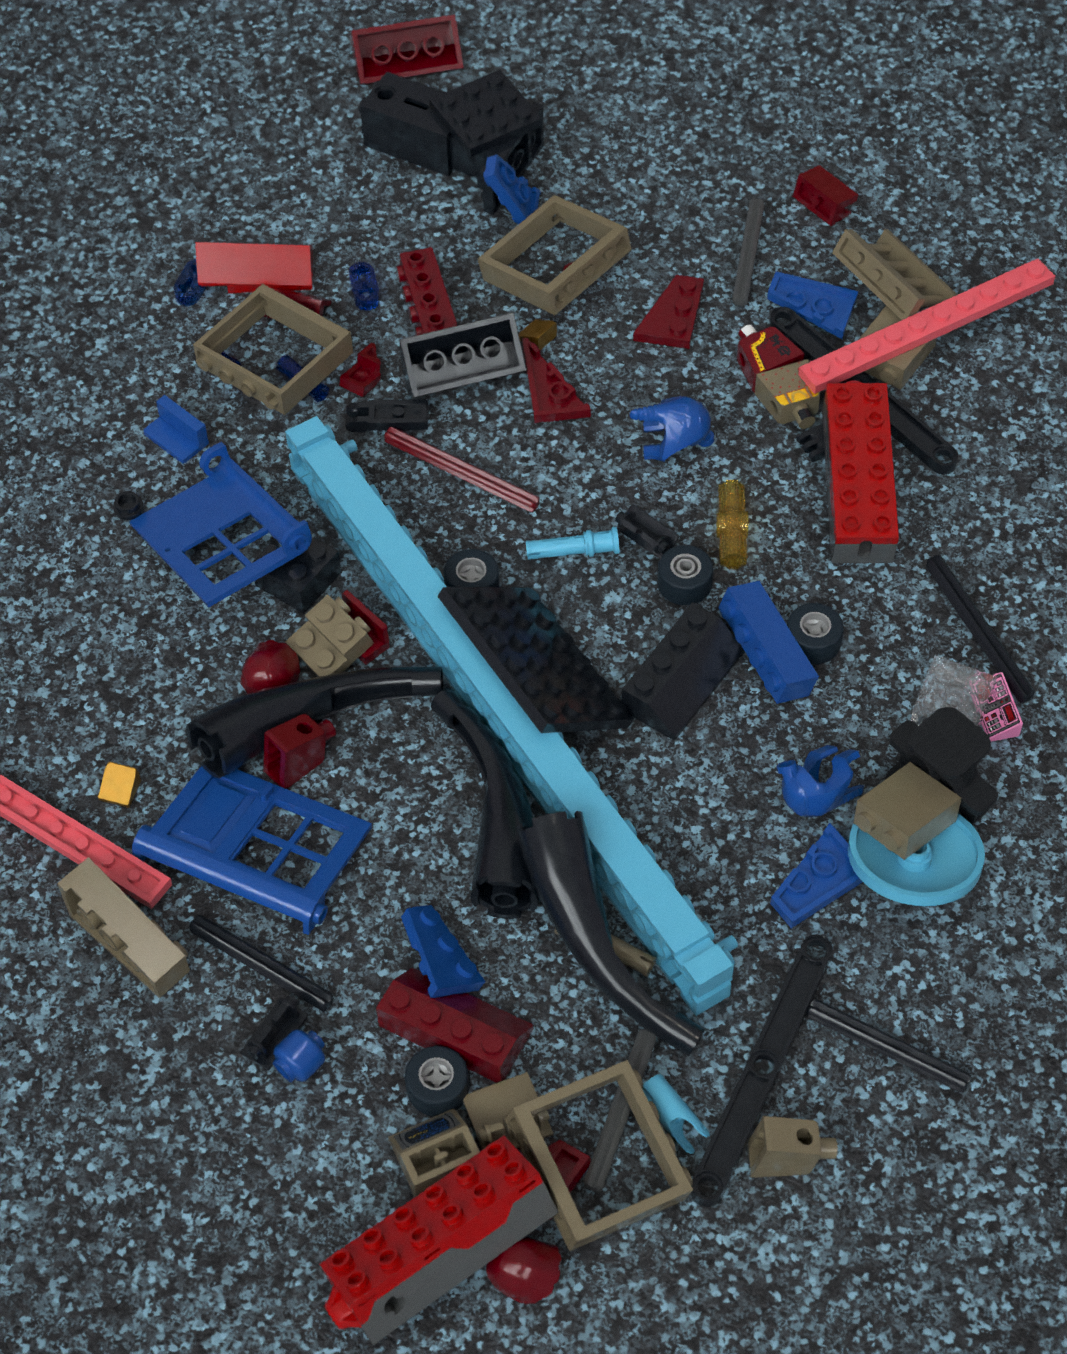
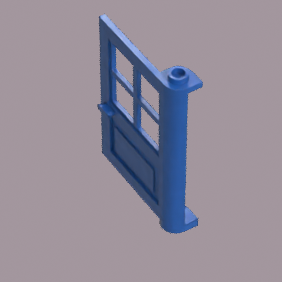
M222 442L207 449L200 458V468L209 476L208 478L129 521L132 528L208 608L301 555L309 548L312 541L308 523L305 520L298 522L229 457L226 446ZM220 456V463L214 468H209L211 459ZM249 515L263 527L235 544H232L221 533L224 529ZM268 533L282 545L253 563L239 551ZM212 536H215L226 547L223 551L198 565H195L185 555L187 550ZM233 554L245 567L214 585L202 571Z
M201 766L153 827L146 824L139 829L133 841L132 855L143 862L148 857L302 921L303 933L309 935L316 924L320 925L324 921L328 911V906L325 905V894L371 830L372 823L238 769L219 779L210 775ZM275 806L305 817L289 841L258 829ZM312 821L343 833L327 857L296 845ZM252 836L283 848L266 872L235 860ZM290 852L321 864L305 888L273 876Z

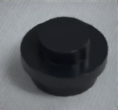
M124 491L118 494L113 503L115 515L123 520L137 518L144 509L141 497L132 491Z

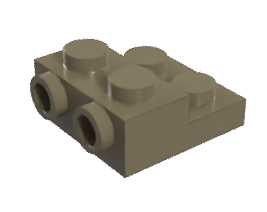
M327 594L305 614L308 621L285 641L318 677L342 673L374 644L367 634L371 630L369 626L359 616L353 620L348 615L351 609L339 596L333 600Z

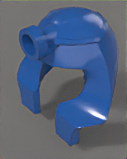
M688 396L663 399L661 403L654 404L653 406L633 409L629 414L633 420H644V432L665 429L661 444L644 445L645 460L655 459L664 462L671 455L689 445L695 446L698 444L702 447H708L714 443V434L710 430L711 417L709 411L701 401L699 402Z
M826 745L810 751L803 767L797 765L795 760L779 763L776 767L778 773L783 776L782 797L790 809L799 816L812 818L824 815L860 796L864 791L863 785L848 788L853 777V771L849 764L860 757L858 750L849 749L834 756L831 761L833 773L825 783L818 781L820 764L822 759L838 752L836 746Z

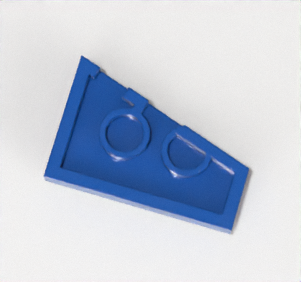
M776 271L768 290L767 299L781 307L792 309L801 318L843 339L857 301L858 291Z

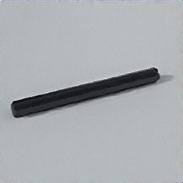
M940 555L930 557L927 560L926 568L999 673L1003 672L1008 687L1020 703L1033 699L1034 689Z

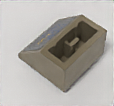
M454 1108L388 1137L414 1197L480 1152L467 1124Z

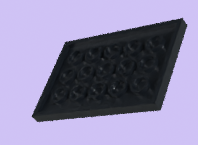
M528 587L442 588L437 597L540 733L626 729L633 722L634 719L626 710V705L608 687V682L596 672L591 665L590 659L582 654L574 644L572 636L563 630L556 621V616L545 607L536 591Z

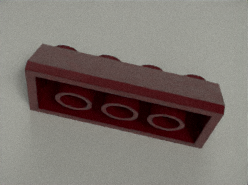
M455 14L352 30L349 33L360 85L379 81L386 72L405 78L464 68Z
M413 967L392 981L376 1007L380 1027L423 1048L431 1046L448 1047L459 1053L466 1062L468 1070L495 1083L505 1080L533 1031V1024L467 993L430 998L427 990L430 986L428 976L422 975L421 971Z

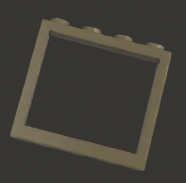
M553 195L478 258V263L484 281L556 315L630 252L632 248L627 227ZM559 222H563L599 239L596 244L547 285L507 266Z
M265 284L258 287L193 344L196 363L203 371H209L219 377L224 383L235 386L246 396L254 397L264 403L269 409H275L283 415L287 414L353 353L350 331ZM264 315L273 318L325 347L321 353L281 389L220 355Z
M628 1060L515 1106L506 1119L524 1157L539 1172L559 1212L553 1218L569 1252L684 1201L693 1191L691 1175L685 1166L680 1165L675 1155L674 1141L668 1133H664L659 1123L658 1110L652 1101H648L643 1091L642 1078L636 1069L632 1070ZM617 1081L670 1188L585 1226L534 1121L533 1115Z

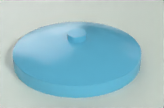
M959 813L955 823L905 860L888 850L883 844L868 833L863 832L855 824L851 828L848 841L849 861L861 881L883 897L913 906L943 905L965 896L979 881L985 860L984 845L978 832Z

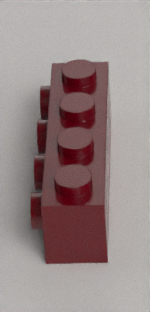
M433 248L399 253L400 265L396 266V273L399 283L404 282L405 285L402 286L404 301L411 304L408 307L411 323H417L415 335L457 326Z

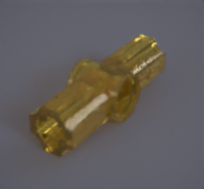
M726 480L723 484L718 485L719 511H717L716 535L720 541L719 560L720 565H724L727 569H739L747 564L746 538H748L749 517L748 511H745L744 485L740 484L737 480Z

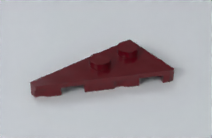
M522 338L534 423L591 417L590 405L588 403L583 404L576 396L574 387L564 380V376L551 362L547 363L540 355V349L535 343L530 342L528 338Z

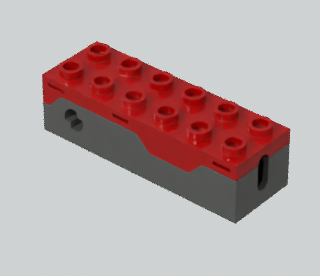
M856 380L846 383H827L822 416L831 563H893L899 532L887 383H862Z
M503 1135L435 1184L426 1188L425 1191L405 1205L397 1208L392 1214L372 1228L367 1229L362 1235L342 1249L334 1252L319 1265L332 1285L329 1299L325 1301L324 1308L336 1327L340 1330L361 1328L374 1345L559 1213L539 1172Z

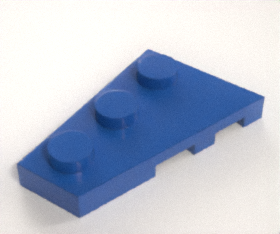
M497 154L487 157L486 168L483 173L485 183L494 190L499 202L503 206L505 205L511 213L513 221L516 224H520L538 209L540 190L537 187L530 188L527 186L528 180L523 176L518 178L514 168Z
M831 823L825 828L823 835L816 844H813L806 852L805 858L797 868L791 871L771 897L770 904L790 928H793L862 883L850 864L848 842Z
M432 905L407 908L401 919L412 948L419 951L422 959L419 963L422 975H427L429 978L430 986L427 990L430 998L479 991L485 980L478 972L476 965L463 951L456 937L451 934L444 924L439 913Z

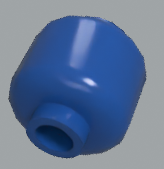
M295 1029L274 1048L275 1060L272 1063L287 1081L305 1082L325 1063V1054L322 1050L325 1043L312 1030L306 1033L300 1029Z

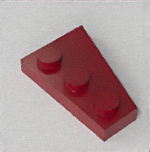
M676 275L633 332V341L690 349L704 287V278Z

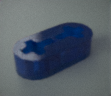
M192 259L185 265L173 287L176 302L182 306L196 304L207 287L198 285L196 259Z
M366 262L355 263L349 269V279L355 305L364 311L375 309L380 303V295L374 268ZM359 275H364L366 280L361 281ZM363 292H368L369 297L365 298Z

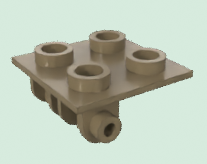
M528 1072L471 1092L465 1096L463 1103L482 1150L503 1135L516 1149L520 1148L506 1119L513 1107L538 1097ZM547 1110L533 1115L543 1139L554 1135L548 1122L549 1114Z

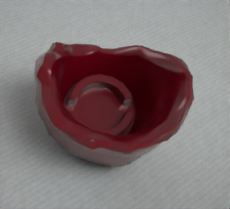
M268 640L259 643L243 664L240 684L246 693L249 694L262 689L297 682L301 671L297 653L284 642Z
M525 1236L487 1263V1277L495 1289L505 1296L521 1304H535L539 1300L551 1295L554 1285L559 1280V1264L561 1262L559 1248L556 1245Z

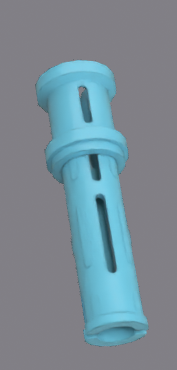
M617 526L612 527L608 531L592 532L591 529L586 530V532H583V535L527 540V558L531 560L583 553L586 556L594 557L595 553L611 551L614 554H620Z

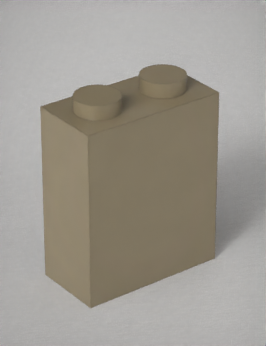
M886 305L859 339L897 323L901 319ZM937 338L865 372L901 390L934 349Z
M909 762L857 800L853 823L863 832L868 833L883 844L888 850L905 860L957 821L962 798Z

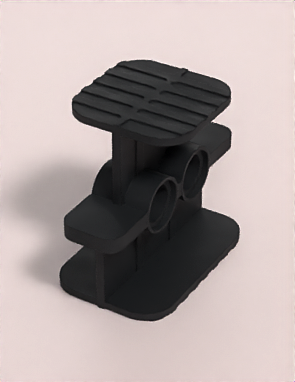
M943 707L936 710L919 726L913 721H905L891 733L889 743L901 756L899 762L887 772L885 779L911 762L962 798L958 813L968 820L971 825H974L996 803L998 798L997 790L981 778L975 768L976 763L990 750V737L963 713L955 708Z

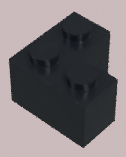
M313 537L311 545L304 553L257 579L255 586L304 614L342 573L339 551ZM270 543L253 562L271 553L278 547Z

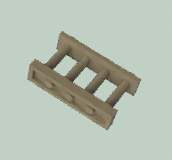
M845 229L832 252L901 320L916 314L921 307L930 308L958 295L888 229H884L877 243L868 244L853 229Z

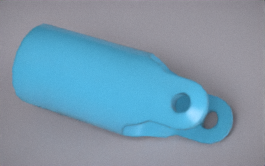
M662 1074L653 1076L643 1084V1091L648 1101H652L658 1110L659 1122L687 1153L693 1154L695 1152L694 1147L683 1134V1123L687 1120L704 1137L710 1136L708 1129Z

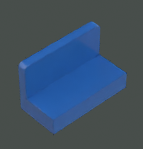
M166 395L156 401L159 417L143 430L144 435L184 464L209 444L206 426Z

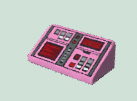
M1003 672L996 673L968 688L983 730L990 737L991 742L1020 735L1023 723Z

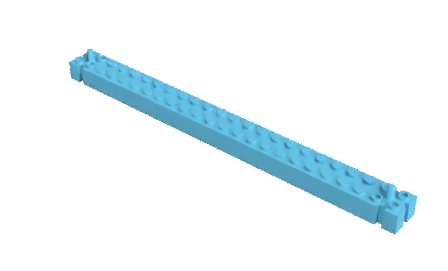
M317 416L286 430L287 446L291 450L289 454L291 470L300 482L308 487L311 497L436 666L442 667L443 675L456 693L476 711L499 739L512 760L521 781L544 812L551 814L566 811L567 819L574 818L576 811L583 813L599 886L649 954L657 957V965L671 984H675L678 987L680 996L694 1015L701 1014L729 997L735 965L730 951L738 947L737 940L730 935L716 944L713 943L712 940L715 936L710 925L706 921L701 922L690 899L686 895H680L675 888V882L671 874L666 869L661 870L656 863V857L652 849L647 844L642 845L637 838V832L633 824L628 819L623 820L618 813V807L614 799L610 795H604L600 789L597 777L592 771L587 772L582 766L581 758L576 749L573 747L569 748L563 741L562 732L540 733L437 597L442 588L446 587L439 569L431 567L423 548L415 546L407 527L399 525L391 506L383 504L375 485H369L362 468L358 464L354 465L350 460L349 454L358 449L356 442L352 439L339 445L328 424L324 426Z

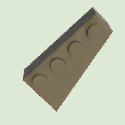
M89 857L57 883L69 915L157 997L161 998L190 972L186 959L188 953L184 947L177 941L172 942L165 935L160 925L154 920H150Z

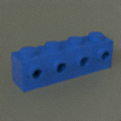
M760 581L728 587L718 607L721 616L729 624L737 642L743 647L751 665L760 675L766 690L770 692L776 704L809 696L819 676Z

